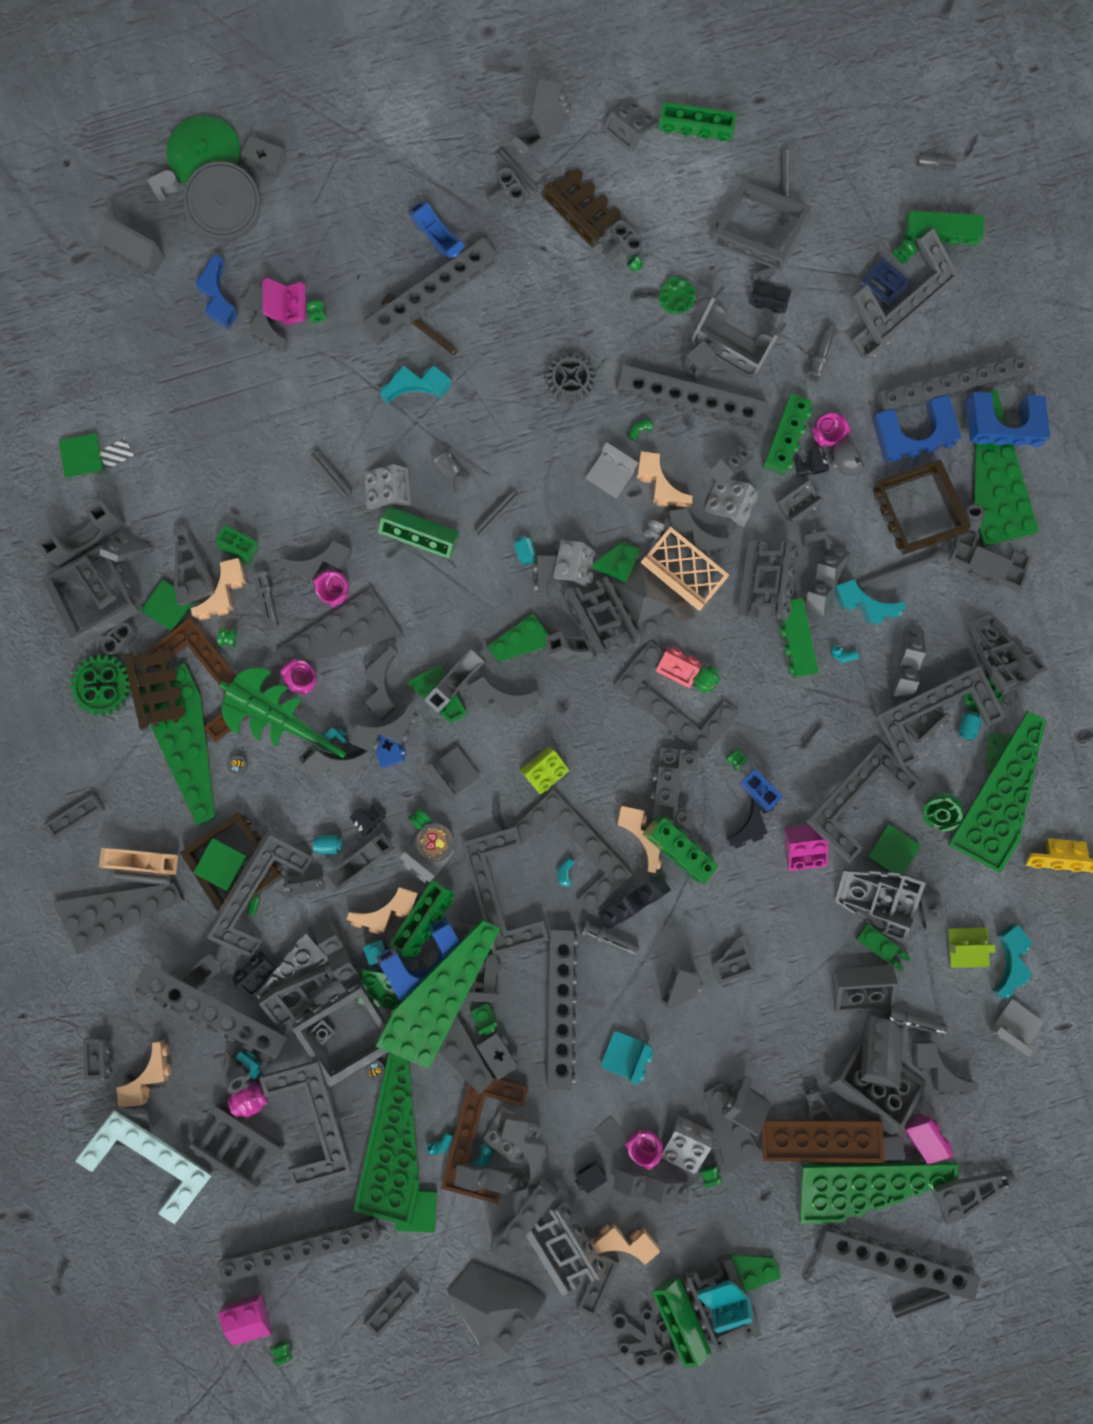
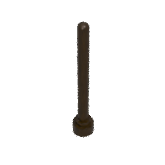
M388 293L382 300L381 305L395 300V296ZM398 309L396 310V312L400 314L403 313L404 310ZM419 319L412 322L414 326L452 355L457 353V349Z

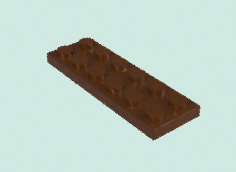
M765 1119L762 1128L763 1161L885 1163L882 1120Z

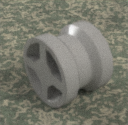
M649 520V528L645 530L644 536L658 542L667 527L660 522Z

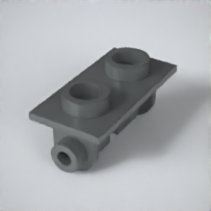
M317 871L285 877L283 889L286 891L287 897L325 890L324 880L322 879L323 872Z

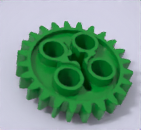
M98 654L97 660L94 656H90V662L83 659V666L77 664L79 671H72L76 677L69 679L74 682V685H70L69 688L74 689L70 696L77 697L73 702L76 704L80 703L79 709L85 708V713L89 714L92 711L93 716H97L99 713L100 716L105 717L106 712L108 715H113L112 709L119 712V705L126 706L123 701L124 699L130 700L127 693L132 692L128 689L130 683L128 681V674H126V667L122 668L123 662L117 663L118 659L115 657L111 659L109 655H105L103 659V656ZM110 671H113V678L111 680H108L107 674ZM91 672H94V679L92 681H89L88 675ZM102 683H105V684L118 683L117 686H101V688H98V687H88V688H85V685H90V684H91V685H101ZM110 690H114L115 695L112 699L108 698V693ZM94 691L95 698L93 700H90L89 694L90 692Z

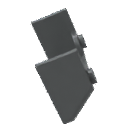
M721 286L705 310L692 336V343L695 347L703 340L706 344H711L716 351V360L747 378H753L763 366L787 324L783 322L774 336L762 333L756 341L750 339L724 323L727 311L717 303L725 289L724 286Z

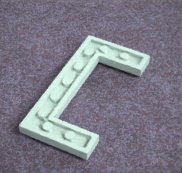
M113 1110L76 1157L75 1162L92 1172L116 1140L124 1143L181 1180L158 1210L159 1215L175 1224L210 1179L212 1173Z

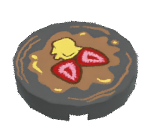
M437 823L428 824L421 828L416 836V850L427 861H442L453 851V835L444 825Z

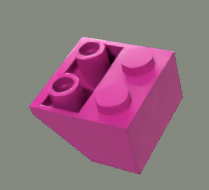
M809 824L785 828L784 843L789 871L827 866L828 843Z
M920 1113L909 1120L903 1129L927 1164L954 1156L950 1151L952 1148L950 1142L946 1137L943 1138L939 1133L941 1131L939 1125L935 1120L932 1121L929 1116L926 1117Z

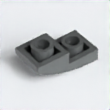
M307 1003L294 1018L298 1019L300 1015H307L312 1012L313 1006ZM324 1017L305 1028L308 1034L321 1046L336 1033Z

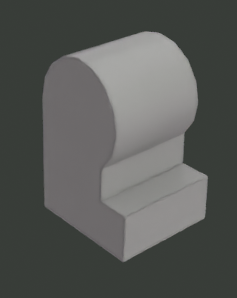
M170 170L163 171L147 179L159 202L166 200L165 194L173 193L179 188V181Z

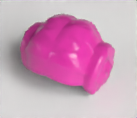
M830 412L816 419L812 428V436L820 447L824 445L833 446L841 442L850 433L851 429L848 421L842 414L838 415Z
M327 569L324 572H320L313 579L316 594L324 603L330 604L331 607L334 608L342 604L348 598L349 582L339 571Z
M293 659L287 662L280 670L284 684L292 692L305 696L317 684L314 669L303 660Z
M246 1081L249 1082L248 1088L233 1093L229 1097L227 1103L234 1117L252 1116L268 1103V1098L265 1097L260 1083L256 1084L254 1081Z
M637 1129L625 1142L631 1159L637 1165L648 1170L655 1167L663 1157L662 1141L651 1130L642 1131Z

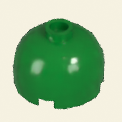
M939 792L926 800L922 816L924 822L933 829L935 827L942 832L951 831L959 826L963 816V808L956 796L947 792Z

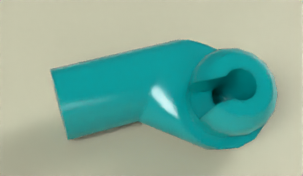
M834 645L831 649L832 657L841 663L859 659L857 650L845 652L840 645Z
M568 857L557 869L558 882L564 887H569L572 883L568 871L575 864Z
M445 1132L441 1141L427 1144V1153L430 1155L445 1153L454 1136Z
M487 1143L480 1145L479 1149L481 1152L479 1158L470 1163L481 1166L489 1164L493 1151Z

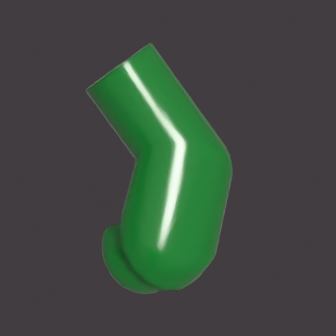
M647 418L635 422L627 438L636 441L640 431H651L654 424Z
M259 896L248 902L247 915L256 916L260 903Z

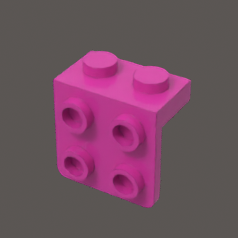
M264 278L262 288L264 315L286 325L306 321L305 284L299 282L284 286L274 280Z

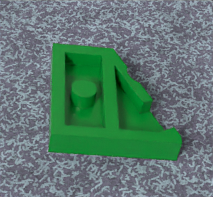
M622 542L595 561L593 569L626 582L641 549Z
M729 1254L745 1293L782 1278L773 1256L758 1257L756 1255Z

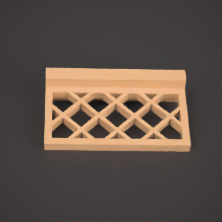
M671 526L641 561L645 567L699 611L729 577L725 570ZM671 532L677 537L678 545L667 546L666 538ZM689 546L692 549L693 557L682 558L681 547ZM678 547L679 559L668 560L667 548ZM657 549H665L666 560L658 561L652 555ZM703 558L707 561V569L696 570L695 559ZM693 559L694 571L683 572L682 560ZM679 561L680 572H671L669 570V562ZM710 571H719L724 576L719 582H711ZM708 572L709 583L698 584L697 573ZM694 573L695 584L687 585L684 582L683 574ZM709 585L710 593L705 599L699 595L698 586Z

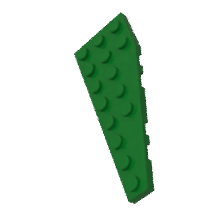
M997 389L984 392L992 393L994 414L1001 424L1008 427ZM976 443L974 449L973 476L975 477L973 495L974 504L981 506L984 510L982 525L978 529L982 547L1037 534L1039 532L1014 445Z
M183 663L173 668L177 672V679L170 681L171 688L176 687L181 690V697L174 700L175 707L182 706L185 709V716L179 718L178 723L170 720L158 723L159 727L154 728L153 724L150 727L196 825L199 826L216 818L211 786L212 778L209 768L207 734L203 728L205 726L202 706L203 698L187 664ZM165 683L150 686L151 692L165 690ZM145 687L140 688L141 693L146 694ZM169 701L154 704L155 711L170 708ZM144 706L146 713H149V706Z
M1028 710L1025 712L948 842V845L998 873L1002 872L1021 839L1022 825L1025 821L1026 807L1029 802L1035 775V765L1038 761V751L1046 724L1045 719Z
M481 919L465 935V938L421 980V983L413 991H410L400 1004L393 1008L375 1043L376 1047L429 1069L500 931V927Z
M389 1053L353 1211L410 1227L420 1188L410 1061Z
M956 1161L934 1162L930 1164L926 1162L801 1164L800 1224L841 1223L846 1221V1218L852 1216L859 1217L864 1212L873 1209L877 1211L904 1202L906 1198L915 1196V1198L922 1196L924 1192L930 1191L949 1181L957 1180L959 1165Z

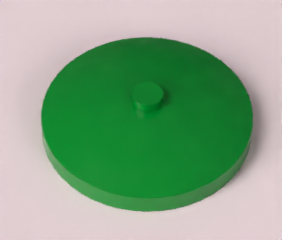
M196 116L189 118L179 124L168 139L166 148L168 164L176 178L185 185L190 176L205 164L229 162L240 166L242 151L237 135L226 122L216 117Z

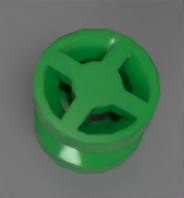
M903 239L900 246L893 250V255L899 262L906 264L910 260V256L916 254L917 248L910 240Z
M313 301L306 305V310L309 312V322L319 323L327 319V315L324 312V302Z
M220 627L218 645L235 647L238 638L237 629L232 628L228 630L225 627Z
M737 748L727 757L725 762L731 764L736 772L747 762L749 757L743 755L741 750Z
M420 807L416 808L414 814L408 816V819L419 830L426 823L432 821Z
M716 1164L708 1165L699 1170L700 1176L704 1179L703 1185L706 1188L716 1186L723 1181L722 1177L718 1175L719 1169Z
M289 1341L278 1342L269 1348L270 1353L274 1357L272 1360L273 1365H281L293 1359L292 1353L289 1352Z

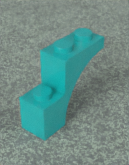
M434 365L431 369L425 370L422 379L403 366L401 370L397 369L392 376L393 379L389 384L383 385L380 390V396L386 404H389L397 396L412 391L427 392L441 399L452 386V382L449 377Z
M855 580L840 584L834 590L840 609L847 608L850 611L860 606L867 625L873 623L875 626L885 622L884 618L891 616V619L903 615L902 611L907 609L904 601L887 604L871 599L861 591Z
M1011 924L997 935L1005 951L1006 965L1000 982L992 992L996 997L1002 999L1012 996L1015 992L1014 989L1027 984L1030 980L1029 977L1033 975L1018 956L1027 953L1033 943L1017 924Z

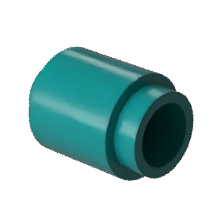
M527 536L517 538L513 545L518 561L522 565L534 563L537 555L531 538H527Z
M968 711V714H963L958 729V737L974 741L982 723V718L979 717L980 714Z
M319 835L313 839V851L318 852V854H338V850H342V839H339L338 835Z

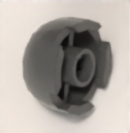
M851 437L842 440L835 446L833 451L834 459L831 460L834 469H839L846 476H854L865 471L861 457L856 447H854L855 444Z

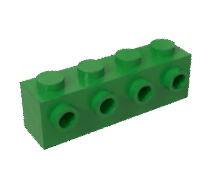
M663 102L659 131L668 134L679 133L683 136H699L702 139H718L721 142L731 141L737 113Z
M909 211L905 218L904 239L917 243L916 240L928 229L934 228L941 243L975 246L984 237V215Z
M792 393L790 394L763 468L782 475L787 470H791L794 460L791 459L793 453L797 454L801 444L798 442L799 436L804 435L807 425H804L805 420L810 418L813 408L810 407L812 404L811 400Z
M390 506L382 515L378 533L447 559L450 558L456 548L460 533Z
M803 598L793 599L790 601L791 613L788 615V620L780 619L782 625L780 626V635L785 639L786 645L783 648L785 656L789 658V664H787L789 675L796 679L816 675L819 673L804 600Z
M656 816L642 835L695 882L706 884L718 868V865L714 862L715 859L710 854L703 853L700 850L701 846L695 841H690L683 830L675 828L673 826L674 822L666 816Z
M432 880L388 945L394 947L395 951L400 955L413 959L420 952L425 940L431 936L428 927L442 919L443 913L452 905L456 894L443 884Z
M680 1278L665 1279L652 1291V1294L684 1368L699 1367L712 1354V1351Z

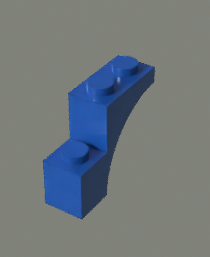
M421 200L407 211L417 229L426 234L438 253L453 258L459 255L460 250L465 247L462 241L456 238L443 225L427 202Z
M214 254L212 259L208 260L203 274L198 276L196 287L200 293L212 299V301L208 302L205 311L209 319L229 329L238 313L222 296L220 279L225 263L220 256Z

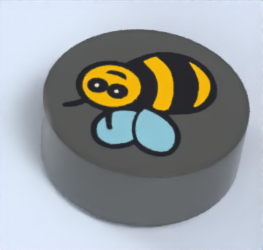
M233 756L229 759L227 768L232 774L241 775L246 772L248 763L242 756Z
M378 1059L367 1064L365 1067V1074L371 1080H378L385 1073V1065Z

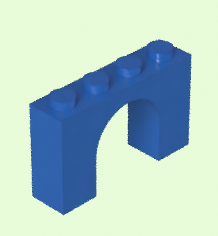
M973 392L966 400L970 442L1040 447L1050 438L1045 396L1027 395L1019 403L1020 428H1009L998 421L994 414L992 393Z
M949 395L931 399L926 404L932 429L929 438L925 440H912L902 433L895 409L876 413L872 421L883 460L896 462L904 456L912 458L920 455V452L923 451L931 453L937 451L939 447L951 448L956 446V443L961 439V434Z
M445 917L428 927L438 945L439 951L436 961L429 968L421 971L408 969L403 965L394 947L376 956L379 965L400 1002L460 943Z

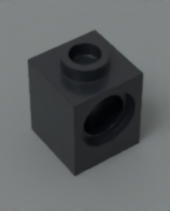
M596 1160L576 1172L577 1179L575 1182L581 1191L585 1190L587 1194L607 1182V1177Z

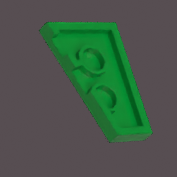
M532 614L489 644L487 648L499 663L546 648L545 637L549 635L535 615Z
M438 665L406 683L425 699L446 674L441 665ZM457 694L439 712L450 724L467 716Z

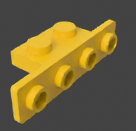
M1048 838L1045 842L1047 854L1031 853L1025 861L1026 866L1034 868H1052L1053 870L1063 869L1072 870L1073 872L1085 871L1093 873V859L1089 858L1087 842Z

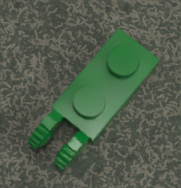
M866 924L856 938L857 941L883 961L890 963L901 972L904 968L900 963L892 959L893 956L898 954L907 962L911 959L897 945L869 924Z

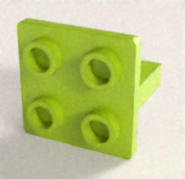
M550 746L520 769V772L539 794L548 790L569 771L558 754Z
M988 928L948 929L950 967L990 966L989 953H995V945L989 943Z

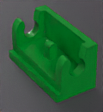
M226 525L223 526L215 539L218 549L235 558H239L248 565H251L253 562V554L258 553V542Z

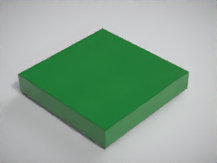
M97 434L59 440L64 477L70 478L104 471Z
M162 580L141 611L172 632L181 623L195 601L184 606L178 605L174 587Z
M886 825L867 858L891 873L904 874L921 845L892 826Z
M212 838L194 874L229 891L248 856Z
M419 1190L411 1226L396 1223L395 1231L435 1233L437 1191Z

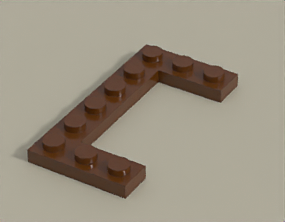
M191 618L187 619L144 653L145 655L158 652L157 648H163V651H171L174 657L188 646L218 685L222 681L231 684L237 676ZM159 664V665H154V666H155L157 669H159V668L161 667V664ZM222 713L203 727L215 743L232 731L223 719ZM247 715L242 722H244L250 716Z
M493 1076L494 1081L481 1094H478L468 1084L441 1189L498 1204L501 1193L488 1189L472 1191L454 1185L457 1165L468 1163L485 1096L524 1106L528 1085L502 1078L498 1080Z

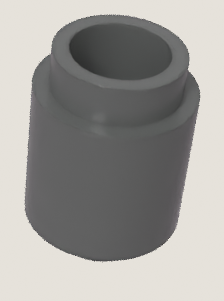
M973 504L965 510L971 525L969 531L978 530L984 518L982 507Z

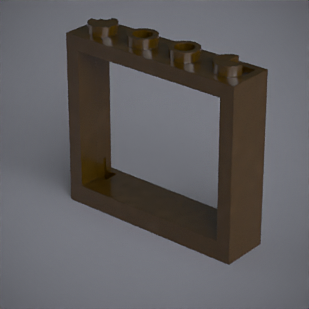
M941 459L878 480L874 486L873 495L880 502V511L883 516H886L888 530L890 533H893L895 546L901 551L902 555L966 534L971 527ZM933 475L956 528L908 544L885 490Z
M237 812L179 852L193 874L200 862L194 852L236 823L239 824L254 849H257L262 837L257 830L254 831L250 826L252 822L246 814L243 815ZM273 861L268 869L271 875L260 882L249 901L284 878L281 873L283 871L278 862ZM194 874L218 912L225 900L213 883Z

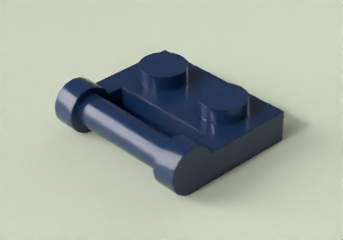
M881 258L859 286L868 285L873 295L881 300L888 309L911 281ZM872 278L875 281H877L880 285H882L886 290H888L892 295L888 297L879 288L870 282Z

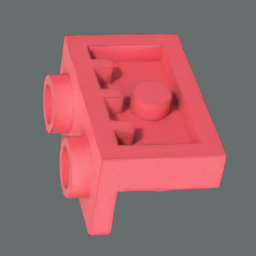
M667 647L656 672L690 688L693 678L698 674L702 664L697 658L682 654V651L678 648Z

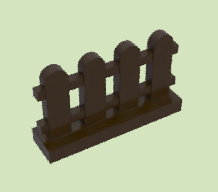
M575 169L572 172L568 170L565 173L566 177L560 182L555 180L552 184L549 182L544 186L542 197L591 248H594L598 244L600 236L604 237L606 235L605 231L619 221L621 211L617 208L609 211L606 208L608 198L604 195L596 198L593 195L596 189L595 184L588 182L584 185L581 182L583 177L581 170ZM576 185L579 190L570 196L567 192ZM589 199L591 203L583 209L580 204ZM601 211L604 216L596 222L593 217Z
M157 648L158 652L143 655V652H138L137 657H133L132 653L123 654L141 731L150 730L149 725L152 724L154 728L159 727L158 723L173 720L174 723H178V719L183 718L186 714L182 706L175 707L174 700L179 699L182 693L179 688H171L170 681L177 679V672L174 669H167L166 663L173 660V654L168 650L163 651V648ZM161 664L162 671L147 674L146 667ZM141 668L142 675L138 676L136 669ZM165 683V690L151 692L150 686ZM145 687L146 694H142L140 688ZM169 701L170 708L155 711L154 704ZM144 706H149V713H146Z

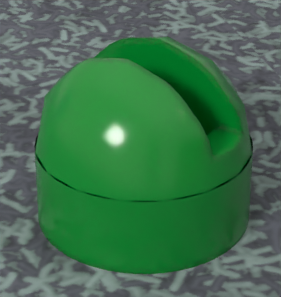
M637 254L633 255L627 262V267L632 271H639L643 266V261Z

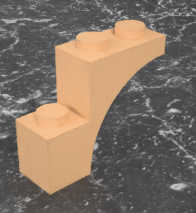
M641 451L637 478L641 479L642 482L655 481L653 503H657V506L660 507L674 505L677 509L690 508L693 496L676 490L668 483L660 467V454Z
M239 558L220 562V580L214 591L215 594H212L201 605L191 608L192 616L197 619L199 618V620H206L211 618L210 615H227L229 611L234 610L229 588L239 589L243 587V584H247L243 562Z
M620 806L617 825L628 829L638 837L646 852L647 871L656 873V869L660 870L662 858H659L660 850L642 835L644 831L641 830V826L645 827L647 816L644 815L643 810Z
M101 848L99 867L176 875L178 855Z
M399 887L394 898L382 909L371 913L351 911L348 914L347 920L351 921L350 924L355 927L361 928L364 925L369 927L370 932L380 934V931H386L392 911H396L395 915L403 918L409 915L415 906L419 893Z
M165 1039L152 1043L151 1059L141 1076L133 1082L117 1087L119 1107L143 1105L147 1102L150 1094L146 1084L164 1082L169 1079L171 1075V1067L167 1063L169 1046L165 1043Z
M611 1223L610 1225H604L597 1237L589 1239L593 1243L597 1254L606 1251H623L634 1255L645 1265L660 1252L659 1246L644 1228L640 1231L638 1229L630 1235V1240H627L617 1226Z

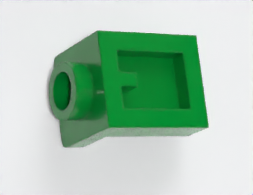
M488 1003L470 1011L479 1034L484 1033L486 1036L496 1031L495 1027H497L498 1023Z

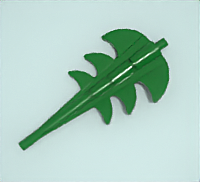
M249 668L239 673L231 684L225 681L220 683L219 687L226 691V696L222 703L223 719L234 733H240L241 723L249 715L251 716L250 730L257 741L261 740L264 727L270 724V738L275 747L279 745L281 735L286 731L321 746L343 759L345 758L346 751L330 743L294 716V712L302 702V698L291 699L282 706L279 705L280 697L288 689V686L278 685L267 689L264 693L261 691L264 680L272 673L270 670Z

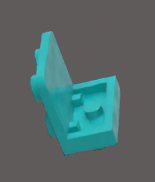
M615 1031L608 1044L601 1067L629 1079L630 1083L638 1086L639 1081L642 1082L646 1075L645 1065L647 1062H651L654 1052L651 1051L652 1047L650 1044Z
M724 1281L719 1285L705 1287L697 1292V1297L712 1310L713 1329L717 1333L753 1322L751 1299L732 1281Z

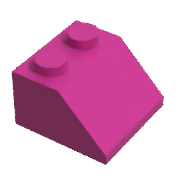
M262 1294L223 1305L218 1312L223 1334L232 1346L272 1334Z

